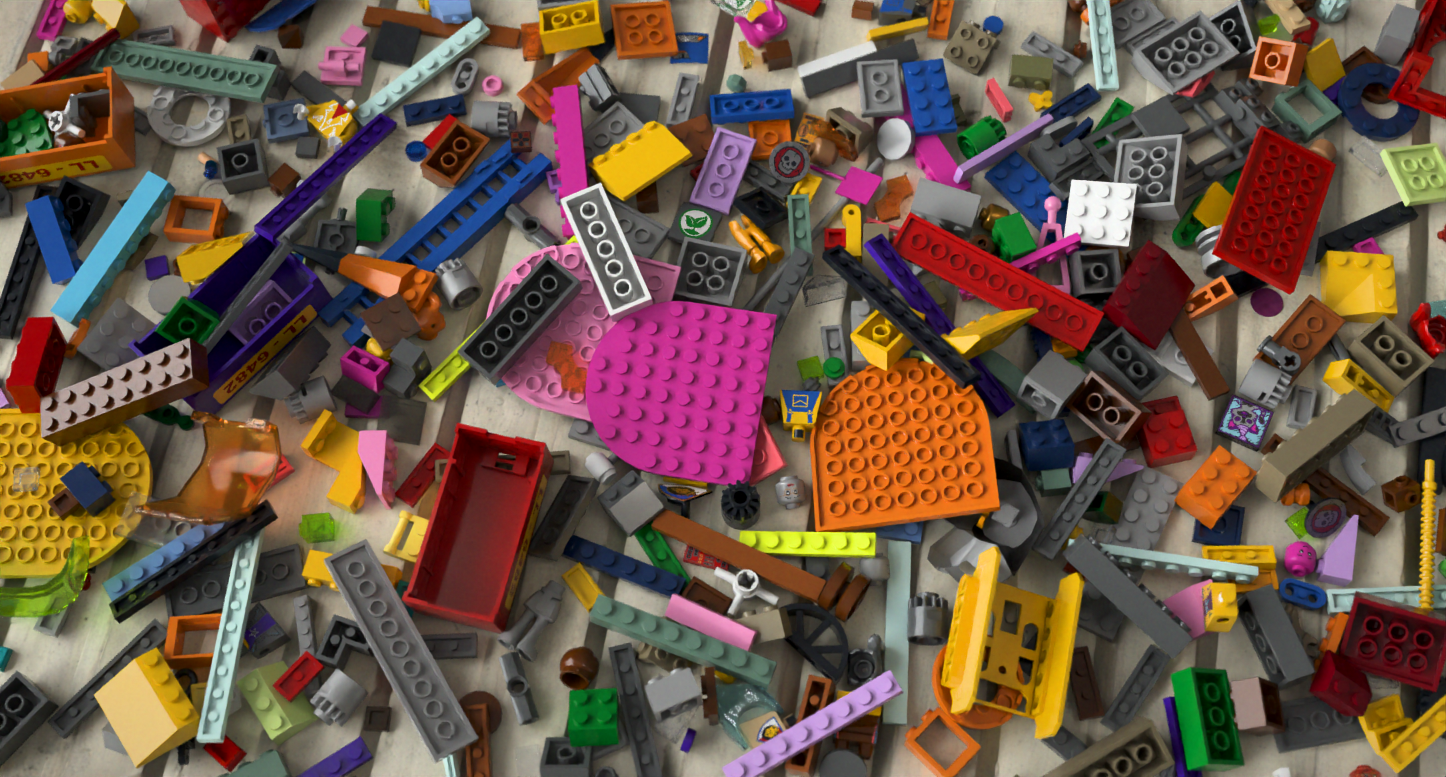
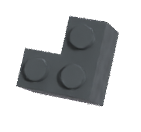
M260 45L255 46L249 58L250 61L275 64L278 67L281 65L274 49ZM279 71L267 97L281 101L284 100L291 86L285 71Z
M1047 133L1031 143L1027 156L1046 179L1052 183L1087 161L1090 152L1078 138L1060 148Z
M402 338L390 354L394 365L382 380V383L387 391L408 402L411 397L417 394L419 390L418 385L431 373L432 366L424 349Z
M334 614L315 659L324 666L333 669L337 668L343 672L352 650L374 657V653L357 622Z

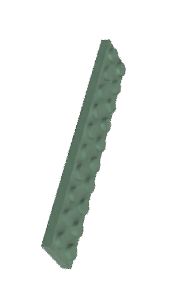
M117 39L101 50L90 68L94 74L104 73V67L112 66L120 79L259 103L265 102L280 71L279 67L275 64Z

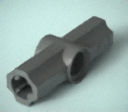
M512 203L507 207L504 217L524 234L527 241L533 242L540 249L561 245L560 240L549 232L537 217L531 216L518 203Z
M518 651L509 652L501 656L499 662L519 725H528L538 720L539 715ZM517 684H524L525 687L522 692H513Z

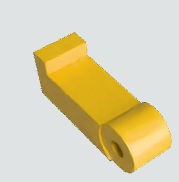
M850 204L845 206L842 211V224L846 229V248L844 249L861 263V211L858 206Z

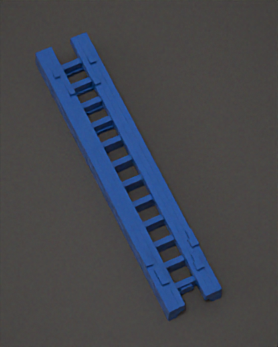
M509 139L487 160L482 161L474 169L473 173L378 259L398 263L405 261L407 264L417 266L419 269L436 273L435 270L442 262L450 259L455 261L456 258L460 259L505 218L504 213L508 206L512 203L520 204L547 179L546 172L553 170L552 161L540 152L532 161L526 164L517 158L522 153H511V142ZM509 164L519 171L512 179L503 172ZM494 178L504 185L498 192L488 185ZM480 191L489 198L482 206L473 199ZM465 205L475 212L468 219H465L458 213ZM450 218L460 226L453 233H450L443 227ZM435 232L445 239L437 248L427 240ZM420 246L430 253L422 261L412 254ZM354 281L321 309L318 315L327 327H332L337 321L344 318L351 326L342 334L343 339L350 347L354 345L363 349L371 337L361 331L365 325L361 317L358 319L350 310L357 303L367 310L385 299L380 297L376 304H373L365 297L370 290Z

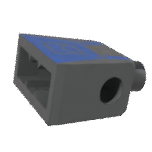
M883 0L879 12L878 25L888 26L912 20L913 17L924 18L927 7L916 5L917 0Z

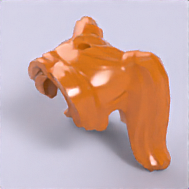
M433 291L428 294L418 313L411 311L422 329L416 335L425 341L435 339L438 336V332L446 326L444 316L439 311L442 303L439 296Z

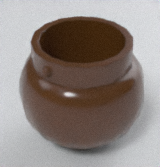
M581 646L569 649L563 655L560 661V680L566 687L573 690H585L595 680L599 673L600 665L593 651Z

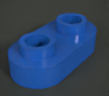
M1287 578L1279 584L1278 592L1281 595L1282 601L1315 611L1320 609L1326 602V594L1318 586L1293 578ZM1285 589L1291 590L1292 595H1288ZM1308 597H1313L1315 599V603L1311 602Z

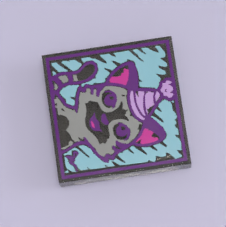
M1232 394L1215 434L1257 452L1274 412Z

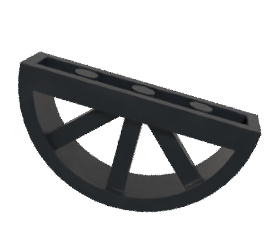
M794 603L781 607H786L788 617L796 615L797 632L791 627L793 635L783 639L824 677L832 679L834 684L837 685L845 672L849 650L847 636L839 621L825 609L812 604ZM803 615L822 621L806 640L804 639ZM828 627L833 630L840 645L811 646ZM842 653L838 669L821 654Z

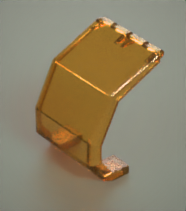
M193 411L190 419L202 425L205 440V449L200 464L177 496L136 505L135 513L205 526L250 517L276 478L282 457L278 426L267 420L248 418L246 423L224 420L212 413Z

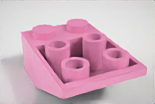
M387 430L359 431V456L378 497L386 509H391V502L395 501L393 481H396L397 469L394 467V461L398 459V447L394 445V440L390 438Z

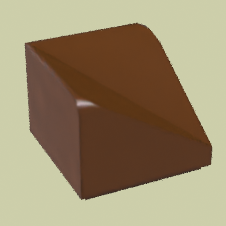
M282 25L278 30V40L282 49H302L304 35L299 25Z

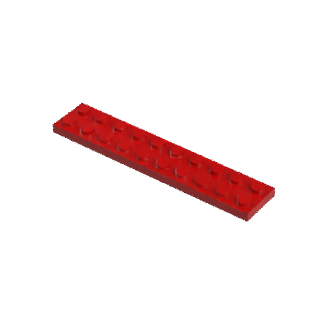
M911 212L891 244L901 258L1002 311L1037 308L1038 312L1026 323L1082 353L1105 314Z

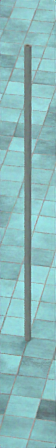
M878 157L866 171L874 174L884 161ZM842 197L811 231V243L814 242L851 199ZM791 255L741 310L752 311L780 280ZM612 453L607 459L614 465L619 458Z

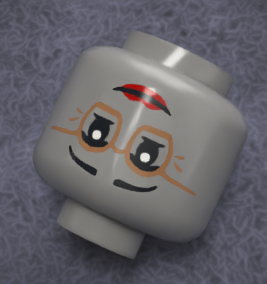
M798 476L782 477L780 482L776 483L777 502L780 505H786V509L799 508V503L806 500L804 481L798 479Z

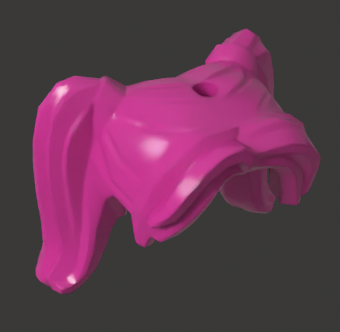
M765 0L768 11L756 17L752 22L743 16L734 17V21L740 26L746 40L755 48H760L765 42L774 40L787 28V18L785 14H782L774 0Z

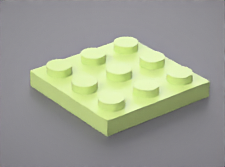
M1437 143L1388 148L1380 153L1405 207L1446 201V160Z

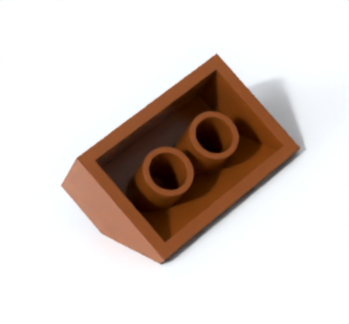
M456 119L420 164L423 177L439 187H455L490 143V138Z

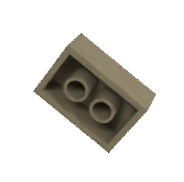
M1385 315L1358 336L1347 349L1349 355L1395 398L1419 378L1434 362L1427 353Z

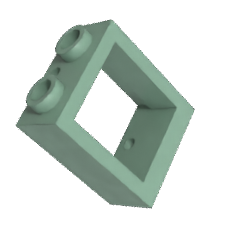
M1308 78L1301 83L1299 82L1298 87L1291 86L1286 93L1281 92L1274 99L1275 103L1271 109L1283 122L1291 120L1299 126L1300 131L1304 134L1301 140L1305 144L1334 125L1342 113ZM1301 93L1323 114V116L1310 125L1287 103Z

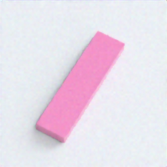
M676 593L672 594L664 615L707 636L749 652L758 632Z

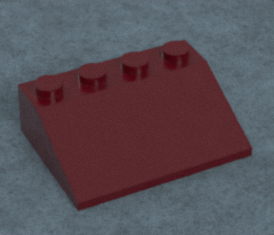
M1148 240L1137 253L1101 312L1105 313L1104 318L1119 328L1122 326L1130 335L1155 351L1196 285L1167 251Z
M1355 591L1338 656L1361 671L1436 692L1446 660V615Z

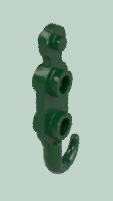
M169 404L143 414L147 418L164 425L178 424L184 431L191 430L195 425V421L190 415L181 416L178 409Z

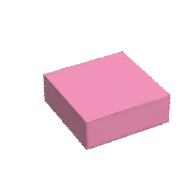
M351 24L340 37V40L350 47H361L369 35L368 32Z

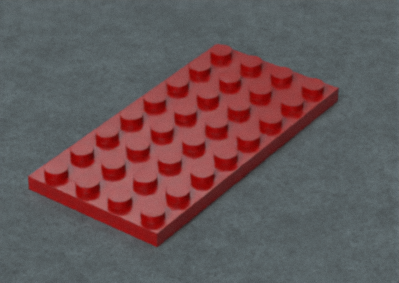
M1261 125L1256 132L1212 254L1289 295L1293 293L1336 164Z

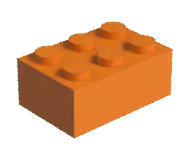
M1219 445L1181 488L1174 501L1178 506L1212 530L1248 488L1257 472Z

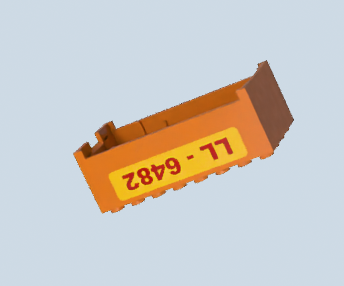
M112 66L104 67V73L0 90V120L8 124L11 119H16L31 108L42 115L45 110L51 112L65 111L71 93L78 95L79 93L110 89V116L96 118L97 128H95V136L89 138L86 136L82 137L85 143L0 158V179L8 189L62 180L64 175L75 178L136 167L134 97ZM51 130L52 135H53V138H54V136H55V131H52V130Z

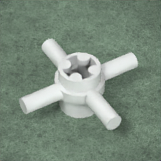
M68 101L65 111H44L43 116L49 119V128L55 131L54 142L58 135L63 132H71L80 138L85 136V131L77 127L70 118V101Z
M717 566L713 575L733 584V592L736 596L726 613L728 616L734 615L735 617L743 601L751 600L756 596L773 605H776L779 600L778 596L760 588L758 576L752 570H742L737 575H734ZM747 581L752 583L750 589L743 587L747 584Z

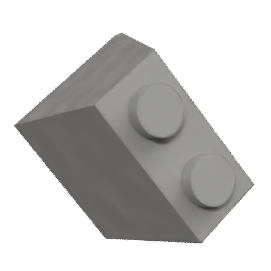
M1049 350L1026 375L1016 397L1049 420L1056 419L1085 380L1087 374L1079 366L1072 365L1066 361L1060 353Z

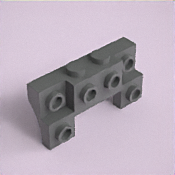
M1247 77L1238 80L1234 86L1222 89L1215 97L1253 141L1261 125L1293 142L1300 141L1304 136L1297 124L1291 120L1281 123L1259 100L1258 97L1263 93V90L1255 79Z

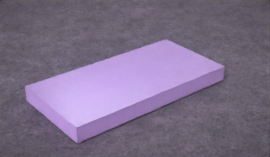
M717 127L689 203L729 216L757 140Z

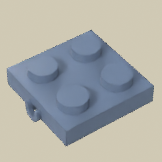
M304 98L263 105L265 116L263 125L266 128L269 143L296 139L299 136H310L307 116L305 115L303 120H298V112L293 113L296 104L306 106Z

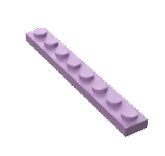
M889 670L725 765L722 769L726 777H759L899 696L903 691Z

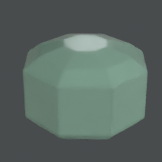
M733 74L728 77L726 86L732 92L743 93L747 87V82L742 76Z

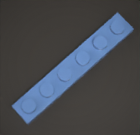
M225 509L103 582L102 584L111 601H114L233 522Z

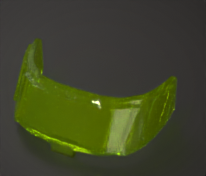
M89 535L73 538L71 549L62 571L48 583L34 587H0V615L5 617L36 618L59 613L66 609L69 603H74L83 588L88 572Z

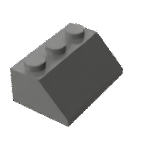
M1238 0L1208 18L1240 52L1237 57L1220 66L1222 71L1251 68L1259 37H1262L1253 8L1244 1Z

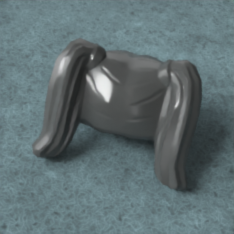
M873 634L869 637L867 649L855 648L848 652L847 683L849 685L863 686L882 675L881 657L886 647L879 635Z

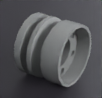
M1222 225L1208 228L1195 238L1198 253L1201 256L1204 275L1211 278H1219L1222 275L1227 277L1242 271L1240 268L1212 254Z

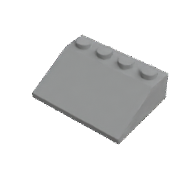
M1200 10L1135 49L1131 64L1143 78L1169 94L1174 95L1237 57L1240 52Z
M1182 134L1119 140L1114 183L1137 184L1134 217L1157 221L1180 219L1188 147Z

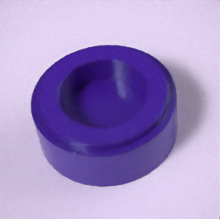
M688 727L680 747L681 751L686 753L690 751L697 733L696 730Z

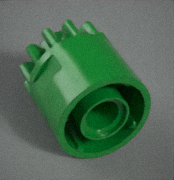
M989 115L957 135V143L962 154L967 160H970L1006 139L1007 133L1004 125L999 120H996V118L992 119Z

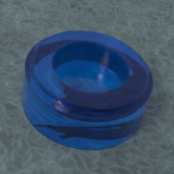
M412 141L406 146V155L413 162L422 161L427 156L426 146L421 141Z

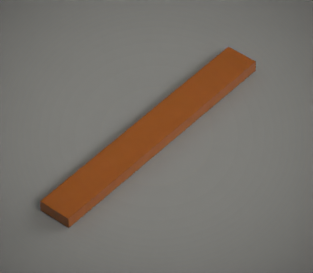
M367 6L362 20L363 26L381 28L383 20L420 28L422 30L421 35L446 39L470 22L444 24L440 19L434 18L432 15ZM485 24L490 29L491 34L478 44L517 49L521 29Z
M665 509L656 516L651 525L655 531L741 570H752L759 578L814 603L818 602L827 584V581L668 509Z

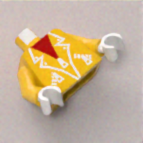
M351 99L343 107L335 100L311 106H304L303 104H296L294 106L293 113L298 112V120H303L306 115L312 127L328 141V148L334 146L335 152L356 135L358 124L352 115L359 107Z

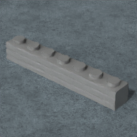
M308 595L295 597L293 601L300 656L308 651L315 658L318 649L311 598ZM321 673L305 688V696L309 699L313 698L322 687Z

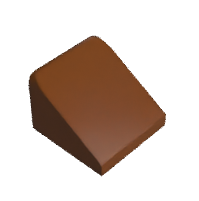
M854 0L851 18L871 20L874 2Z

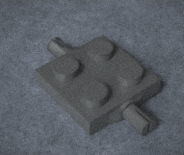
M338 208L336 219H319L313 247L349 254L355 253L359 244V240H356V222L345 220L346 208ZM326 268L325 273L334 275L335 271Z

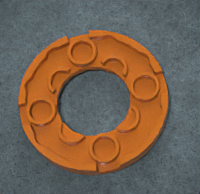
M947 643L937 655L932 670L933 691L938 704L945 714L957 724L973 730L991 729L1007 722L1013 713L987 705L973 704L969 711L957 715L951 713L953 702L951 688L941 684ZM986 646L983 661L988 662L990 648ZM1018 662L1016 677L1021 684H1024L1023 672ZM1000 666L999 672L1004 674L1006 669L1004 666ZM998 684L996 695L990 703L1016 710L1021 704L1023 694L1020 690Z

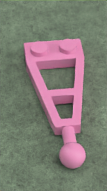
M1051 196L1045 200L1044 207L1048 211V221L1043 223L1036 251L1043 248L1047 232H1055L1056 242L1063 239L1061 224H1056L1057 212L1061 208V201L1058 197ZM1066 255L1059 257L1062 285L1051 286L1070 295ZM1037 270L1029 274L1035 277Z

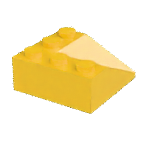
M1327 250L1320 261L1322 303L1344 318L1346 322L1374 324L1383 315L1392 321L1398 314L1393 255Z

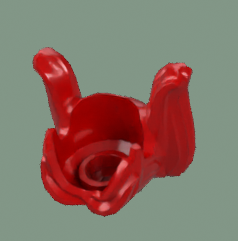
M1421 303L1419 309L1412 314L1409 324L1413 331L1417 332L1424 349L1423 351L1434 360L1439 353L1445 352L1446 319L1441 315L1430 318V303Z

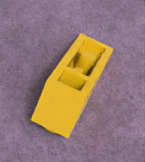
M1351 359L1330 362L1322 379L1340 395L1348 394L1356 389L1387 413L1395 398Z
M359 440L326 496L332 505L352 514H355L357 509L363 506L366 495L367 471L358 453Z

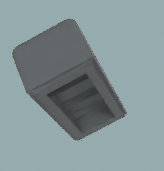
M1376 406L1365 430L1392 444L1387 429H1382L1384 423L1390 426L1399 423V421L1379 406ZM1376 418L1380 420L1378 425L1374 423Z

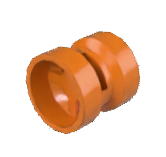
M1300 483L1280 499L1282 505L1291 506L1293 503H1297L1300 506H1307L1310 501L1308 484Z

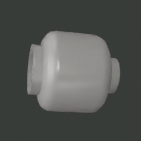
M876 553V558L860 559V573L872 579L870 586L883 585L882 581L890 578L889 559L883 556V553Z

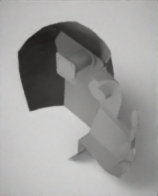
M994 457L1001 510L990 512L984 522L983 529L976 526L982 513L943 518L954 528L930 546L927 560L935 569L950 574L958 583L965 574L959 569V564L968 561L977 568L979 555L993 546L999 547L1001 553L997 581L1000 583L1005 582L1011 576H1015L1045 527L1041 509L1028 479L1021 468L1005 460Z

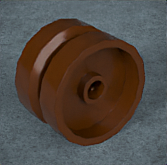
M842 562L823 589L817 606L830 611L837 604L835 617L845 623L862 603L872 579L860 573L852 580L854 568Z

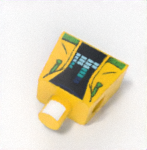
M1210 583L1203 586L1202 599L1205 632H1230L1238 617L1236 585L1232 583Z

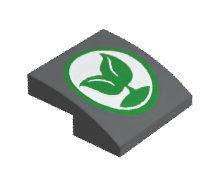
M683 201L667 239L682 244L685 237L713 242L715 231L722 221L723 214Z

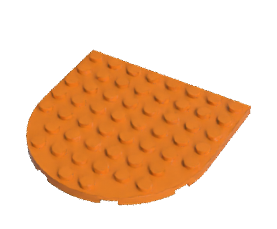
M900 358L888 371L870 364L864 370L853 376L849 375L829 393L819 408L815 428H812L810 438L816 532H844L1001 510L991 429L984 403L972 385L962 389L934 362L930 364L925 361H919L918 358Z

